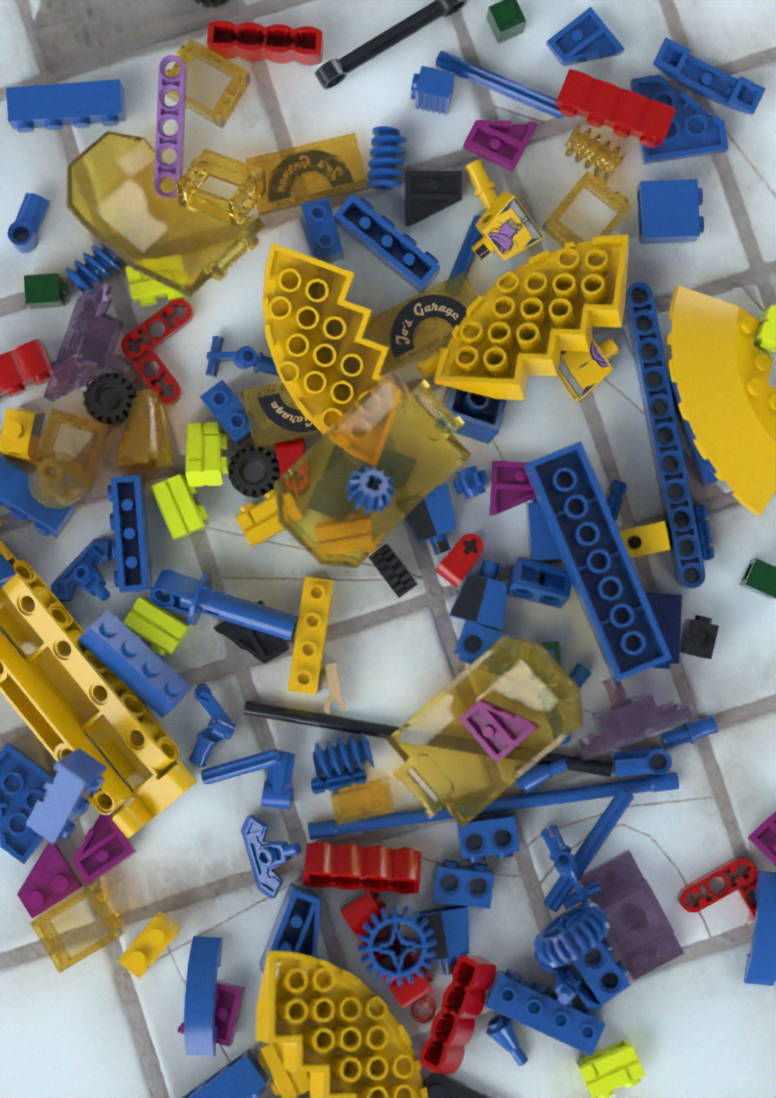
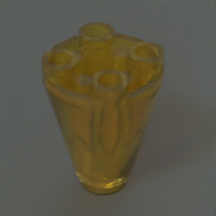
M150 390L136 392V398H133L117 451V466L134 467V464H142L141 469L143 470L174 467V453L162 400L159 399V392Z
M53 451L43 454L34 461L28 474V486L30 493L38 503L48 508L62 509L71 506L81 499L86 486V475L83 466L75 457L66 452ZM51 468L56 470L54 478L46 477L50 473Z

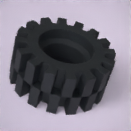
M103 372L98 377L95 375L92 377L93 381L86 384L87 390L83 391V396L85 397L83 403L87 408L86 411L102 424L115 425V423H124V420L126 418L129 419L132 416L131 412L136 409L135 402H137V396L135 395L134 387L125 377L115 372H110V374ZM114 388L119 391L121 401L116 408L105 409L100 404V395L105 389Z
M248 445L244 449L236 451L235 456L231 457L230 465L228 464V477L233 487L239 493L247 497L259 498V496H263L276 488L275 485L280 479L279 464L276 457L268 449L262 448L259 445ZM250 461H259L265 467V475L259 482H249L244 477V467Z
M387 543L368 557L399 598L417 585L415 579Z

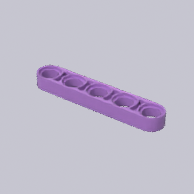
M168 55L161 60L158 75L154 188L160 196L168 199L175 198L180 194L183 179L187 66L183 60L175 55ZM170 62H178L181 68L180 73L175 77H169L166 74V66ZM172 90L177 91L179 94L178 103L174 106H167L164 100L166 93ZM172 119L177 122L178 130L175 134L169 136L165 134L163 126L166 121ZM172 148L175 150L177 158L174 163L168 165L163 162L162 154L166 149ZM167 177H171L175 181V189L171 193H164L161 189V182Z

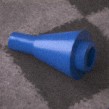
M564 758L548 765L517 767L518 773L514 774L519 789H525L527 793H530L551 778V775L567 770L568 766Z
M502 1015L492 1018L488 1023L489 1027L486 1033L507 1052H510L519 1066L524 1065L528 1058L519 1046L511 1018Z

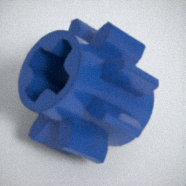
M476 465L456 473L458 480L454 481L453 484L458 495L464 493L467 500L486 492L484 485L489 483V479L485 469L478 472Z

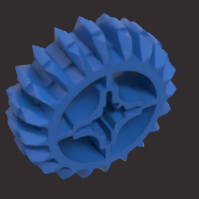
M587 902L580 904L566 912L564 911L563 914L541 929L533 943L534 948L546 966L551 968L562 967L566 963L570 964L573 960L579 959L580 956L596 947V944L602 941L603 936L607 934L610 925L606 915L596 903Z
M392 905V914L388 915L387 910L383 907L380 909L383 918L379 919L376 914L372 913L370 918L374 925L364 922L363 928L369 934L359 933V939L367 942L358 945V951L367 952L360 957L361 963L371 961L366 971L371 973L377 969L378 971L375 975L377 981L384 974L387 975V985L392 983V977H396L398 986H402V977L407 976L410 984L414 983L412 973L415 972L422 978L424 972L420 966L422 965L430 969L432 963L426 957H436V952L428 949V947L436 946L437 941L433 938L427 939V937L434 934V929H423L428 924L426 917L419 922L416 921L420 914L418 910H415L410 917L408 916V906H404L402 914H398L397 905ZM400 923L407 924L415 929L421 939H414V937L403 935ZM391 924L392 932L390 936L386 939H380V942H373L377 932L382 927ZM395 932L398 933L400 943L405 944V947L401 946L399 959L397 958L394 946H389L395 940ZM416 948H421L418 957L411 964L403 967V957L405 954L415 951ZM380 951L381 954H389L393 958L394 967L382 963L377 958L375 952Z

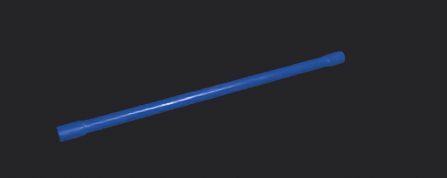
M677 772L632 780L341 820L330 819L309 822L310 840L334 837L338 834L614 797L620 788H624L632 794L679 789V779Z

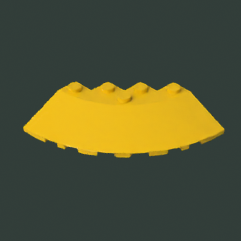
M605 235L592 237V241L575 244L574 241L565 243V247L549 252V250L543 251L529 258L528 263L520 266L513 272L508 271L496 280L497 283L483 296L479 295L465 311L466 316L461 323L454 327L452 338L447 348L443 349L439 359L434 382L494 399L525 401L529 375L557 376L561 351L590 352L593 327L622 328L626 301L629 235Z
M272 243L265 268L262 308L268 347L270 348L271 356L281 381L302 414L324 436L353 456L377 466L407 384L381 374L390 347L364 338L373 310L347 301L356 273Z
M678 285L674 289L670 304L669 319L672 322L671 333L667 335V344L671 345L672 359L669 360L672 382H676L681 399L678 404L683 420L689 421L696 437L693 442L704 460L709 459L716 472L714 475L719 481L724 480L733 490L732 495L756 516H759L776 491V389L767 383L774 359L753 345L760 325L759 320L740 306Z
M267 951L256 1008V1041L283 1043V1069L295 1073L310 1072V1098H428L427 1089L423 1086L420 1073L422 1068L419 1059H416L412 1050V1042L402 1024L398 1023L395 1016L388 1009L389 1006L379 995H376L355 975L328 961L294 952Z

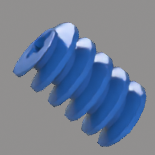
M388 126L374 127L372 134L375 137L371 139V145L374 148L370 150V156L373 159L368 163V167L371 170L367 172V178L370 181L366 183V186L378 190H392L393 188L401 187L402 183L394 180V178L403 176V171L396 169V166L404 165V160L398 158L397 155L405 154L406 149L399 147L398 144L406 143L407 138L401 136L400 131L396 128Z
M101 237L99 239L102 246L101 249L92 245L93 256L84 252L82 254L85 261L84 264L75 260L76 271L68 267L65 269L69 278L85 296V289L92 293L96 291L93 282L100 285L104 284L102 274L109 278L113 277L110 267L121 270L120 259L126 263L130 262L112 239L108 241Z
M363 733L359 735V742H356L352 735H349L347 745L343 743L341 738H337L336 747H333L331 742L327 740L324 750H322L318 743H315L314 752H312L318 780L321 778L322 771L330 778L333 768H335L339 775H342L345 765L350 773L354 772L355 763L358 764L361 770H365L366 761H369L373 768L375 767L369 740H367Z

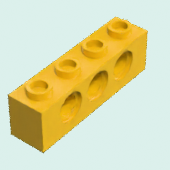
M307 576L304 578L288 691L318 694L334 587L333 580Z

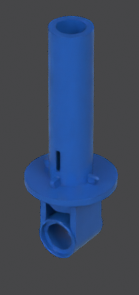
M163 570L149 594L151 601L155 605L188 614V623L193 626L196 625L203 613V615L206 614L291 641L298 624L299 616L213 590L210 587L211 574L206 572L199 580L179 574L173 570Z

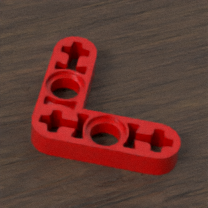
M175 299L129 332L121 342V349L154 395L167 405L176 403L180 399L182 391L180 385L154 352V349L188 325L192 320L193 310L190 304L183 299ZM179 306L181 309L186 307L187 309L184 311L186 317L181 319L178 316L171 320L175 326L170 328L168 322L162 316L167 314L170 319L176 314L175 307ZM155 322H161L165 326V332L160 337H154L150 334V326ZM144 331L152 343L148 345L146 341H143L139 344V352L136 353L133 350L128 352V349L131 347L129 342L134 340L137 343L142 340L143 337L140 333ZM149 361L157 362L159 365V371L155 376L149 377L144 373V366ZM165 373L168 377L163 378L164 382L169 387L175 386V389L172 391L174 394L172 398H169L167 395L161 396L164 393V389L159 383L155 387L152 385V383L159 381Z
M744 857L733 858L684 886L678 894L679 904L686 911L696 913L737 890L755 921L757 904L749 901L748 894L753 888H756L758 871L750 860ZM738 864L744 867L748 866V869L745 870L746 876L736 875L731 879L735 883L731 885L724 871L727 870L732 875L738 871ZM714 877H721L724 880L723 890L717 893L712 892L709 888L710 880ZM703 884L704 890L710 897L706 899L702 894L696 898V905L685 904V901L688 899L687 893L692 892L696 895L702 892L699 886Z

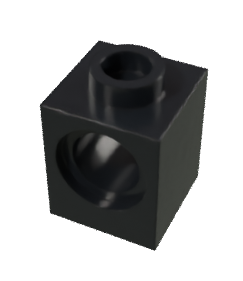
M695 615L694 620L686 619L679 652L704 659H712L719 626L711 624L712 618ZM698 628L704 630L706 634L705 641L700 645L693 640V633Z

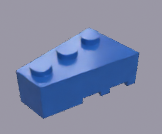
M292 883L289 884L259 962L262 973L264 972L267 951L294 952L318 958L317 944L321 899L317 892Z

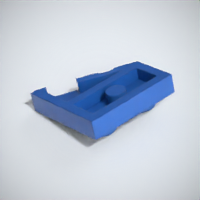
M592 7L588 8L546 42V46L562 66L622 54L625 49Z

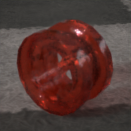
M424 995L413 1002L410 1008L412 1018L419 1023L430 1022L436 1014L434 999L429 995ZM424 1002L428 1003V1010H431V1012H424L423 1015H419V1008H415L417 1004L422 1006Z

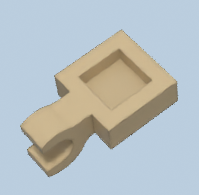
M337 662L325 664L326 670L321 671L323 688L328 687L330 695L325 700L324 710L329 714L330 703L337 701L340 703L341 711H345L346 703L342 697Z

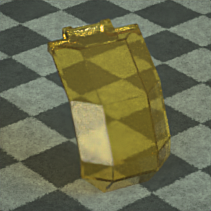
M110 131L105 132L67 165L66 206L82 226L134 270L191 297L210 278L222 280L228 274L227 270L248 250H253L259 244L256 234L265 226L259 216L250 218L209 199L184 177L182 179L181 192L177 197L168 199L160 196L154 188L155 151L147 140L138 136ZM167 177L161 182V189L164 193H171L175 189L173 178Z
M390 370L274 484L279 523L320 565L357 568L428 494L470 457L471 453L453 435L464 424V421L459 416L455 417L428 389L430 386L425 380L421 381L411 391ZM420 397L447 426L444 427L417 398ZM375 464L379 472L386 468L385 477H394V482L391 486L396 488L394 496L391 497L392 502L389 507H384L382 512L378 514L372 509L366 515L363 507L355 510L356 501H348L347 496L349 492L346 491L345 487L352 472L358 471L362 465L369 469L371 465Z
M504 635L386 739L405 761L392 775L396 780L400 779L426 809L424 812L429 818L445 807L463 828L521 775L583 725L580 688L540 643ZM481 699L534 721L539 725L535 731L498 763L492 759L459 720L461 716ZM411 768L438 797L436 801L429 796L408 772Z

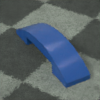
M668 38L664 39L653 62L656 68L677 83L711 101L750 115L754 114L766 88L742 76L737 79L690 55V49Z
M758 871L755 892L757 906L750 954H747L744 983L773 986L776 980V872Z
M193 936L187 968L184 1003L186 1055L216 1056L217 1026H214L217 973L218 967H221L223 937Z

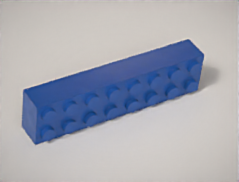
M581 441L527 463L524 466V470L612 680L621 681L671 660L670 652Z

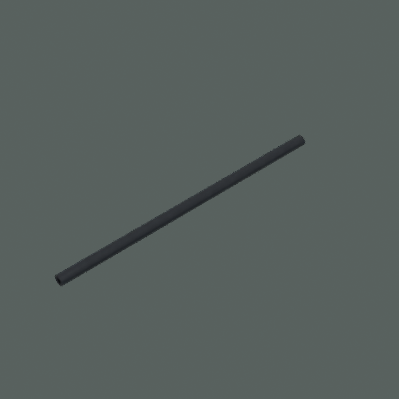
M246 701L244 715L354 734L363 733L366 736L491 757L475 739ZM515 747L502 758L536 765H548L564 758L568 766L567 770L610 777L612 772V763L522 747Z

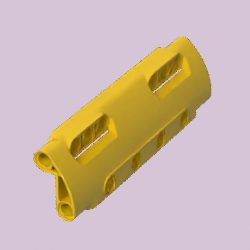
M0 539V553L17 573L0 590V627L26 657L24 659L0 630V692L57 762L80 748L107 767L102 776L105 779L103 785L95 794L92 792L88 801L91 802L92 806L99 813L104 815L112 814V820L128 839L198 781L178 758L180 752L177 745L135 693L78 641L85 632L36 571L27 562L17 560ZM84 732H86L90 736V738L94 741V743L107 757V759L111 762V764L115 767V769L124 778V780L128 783V785L132 788L134 792H131V790L118 776V774L114 771V769L110 766L106 759L101 755V753L97 750V748L93 745L89 738L84 734Z

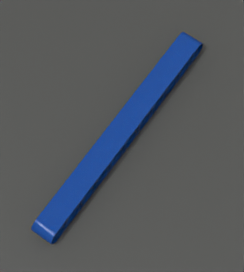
M636 282L626 291L625 313L663 516L671 548L670 553L675 579L680 587L692 589L704 583L705 568L653 292L648 284ZM631 292H641L645 297V301L643 303L634 302ZM637 319H646L650 324V329L648 331L640 330L636 325ZM642 347H652L655 357L653 359L645 358L642 354ZM648 374H656L659 377L660 385L658 387H652L648 384ZM659 401L664 404L665 413L663 415H658L653 411V402ZM659 429H665L670 433L671 439L669 443H663L658 439L657 433ZM664 457H671L675 460L676 467L674 471H668L664 468ZM671 484H675L680 488L681 495L679 499H673L669 496L668 488ZM676 512L685 515L686 524L684 527H678L674 524L673 516ZM682 540H686L691 544V552L687 556L681 554L678 549V545ZM687 568H692L697 574V578L692 584L687 583L684 579V572Z

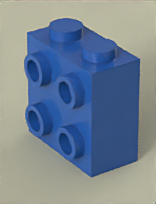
M698 179L640 181L637 187L639 244L696 242L700 237V233L704 232V217L699 216V205L703 203V190L698 188Z
M532 498L533 503L526 504L529 559L533 561L562 560L537 498Z

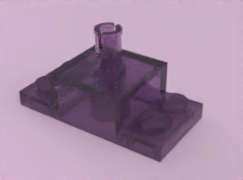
M102 282L77 299L43 396L44 398L55 402L63 396H67L70 392L80 389L108 372L109 368L120 373L122 376L129 372L131 367L127 364L132 365V360L114 352L124 322L106 313L111 305L109 297L113 287Z
M607 678L602 681V684H604L612 705L591 714L599 736L591 733L579 738L580 744L575 745L574 749L577 756L585 761L693 716L688 706L678 702L674 703V701L662 704L657 708L654 698L650 694L642 693L635 697L627 698L621 681L612 680V685L611 680Z
M629 850L582 874L580 881L583 887L597 881L602 892L590 897L592 903H596L606 915L610 925L608 934L633 980L684 954L673 933L674 930Z

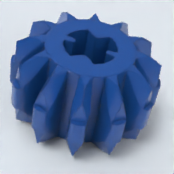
M375 464L371 465L369 469L362 465L358 471L351 473L345 489L349 492L347 496L348 501H356L355 510L363 507L366 515L372 509L378 514L382 512L384 507L390 506L392 502L391 497L394 496L396 488L391 486L394 482V477H385L386 468L379 472Z

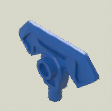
M109 537L94 539L55 579L51 585V591L60 602L73 600L76 586L93 596L97 595L101 601L109 599L111 593L104 587L106 582L97 564L110 561L112 540Z
M248 815L241 828V833L257 888L270 899H274L283 883V879L274 868L290 860L292 856L300 854L302 851L301 845L299 843L288 845L287 841H265L268 826L254 815Z
M536 950L534 951V956L541 968L555 975L556 980L553 988L559 995L558 1000L561 1004H568L578 994L587 1008L600 1010L603 1007L593 991L582 983L581 978L576 972L570 969L567 970L564 966H557L555 968L546 966L544 961H541L537 955Z

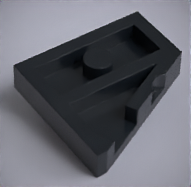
M405 171V227H410L462 200V171Z
M263 600L256 602L258 604L266 606ZM224 621L213 627L216 632L224 635L233 641L235 645L248 651L253 657L264 664L290 650L285 639L235 623Z

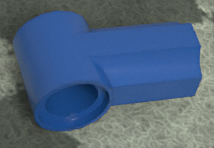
M34 193L25 194L15 222L9 226L7 232L9 240L22 253L32 252L37 247L38 234L50 206L49 200ZM29 232L27 240L23 242L17 241L20 233Z
M659 746L613 751L615 776L662 775L668 772L672 766L671 756L664 748ZM656 753H662L665 756L664 764L658 768L651 766V757Z
M279 751L281 763L268 767V776L264 782L261 806L290 810L293 794L292 776L296 754Z

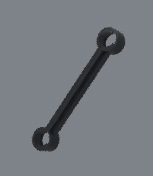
M435 0L342 58H335L324 63L316 70L315 76L323 89H330L342 82L347 74L440 17H448L456 13L467 3V0Z

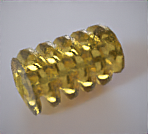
M579 122L565 143V156L569 157L576 152V163L585 158L584 168L588 169L595 164L594 174L598 175L604 170L603 180L607 181L614 175L627 152L620 157L621 147L619 146L610 151V140L601 145V135L598 134L591 139L592 129L588 128L583 133L580 132L582 123Z

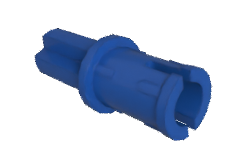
M711 715L690 724L684 722V726L662 733L660 739L665 749H671L688 742L694 744L696 739L718 733V726Z

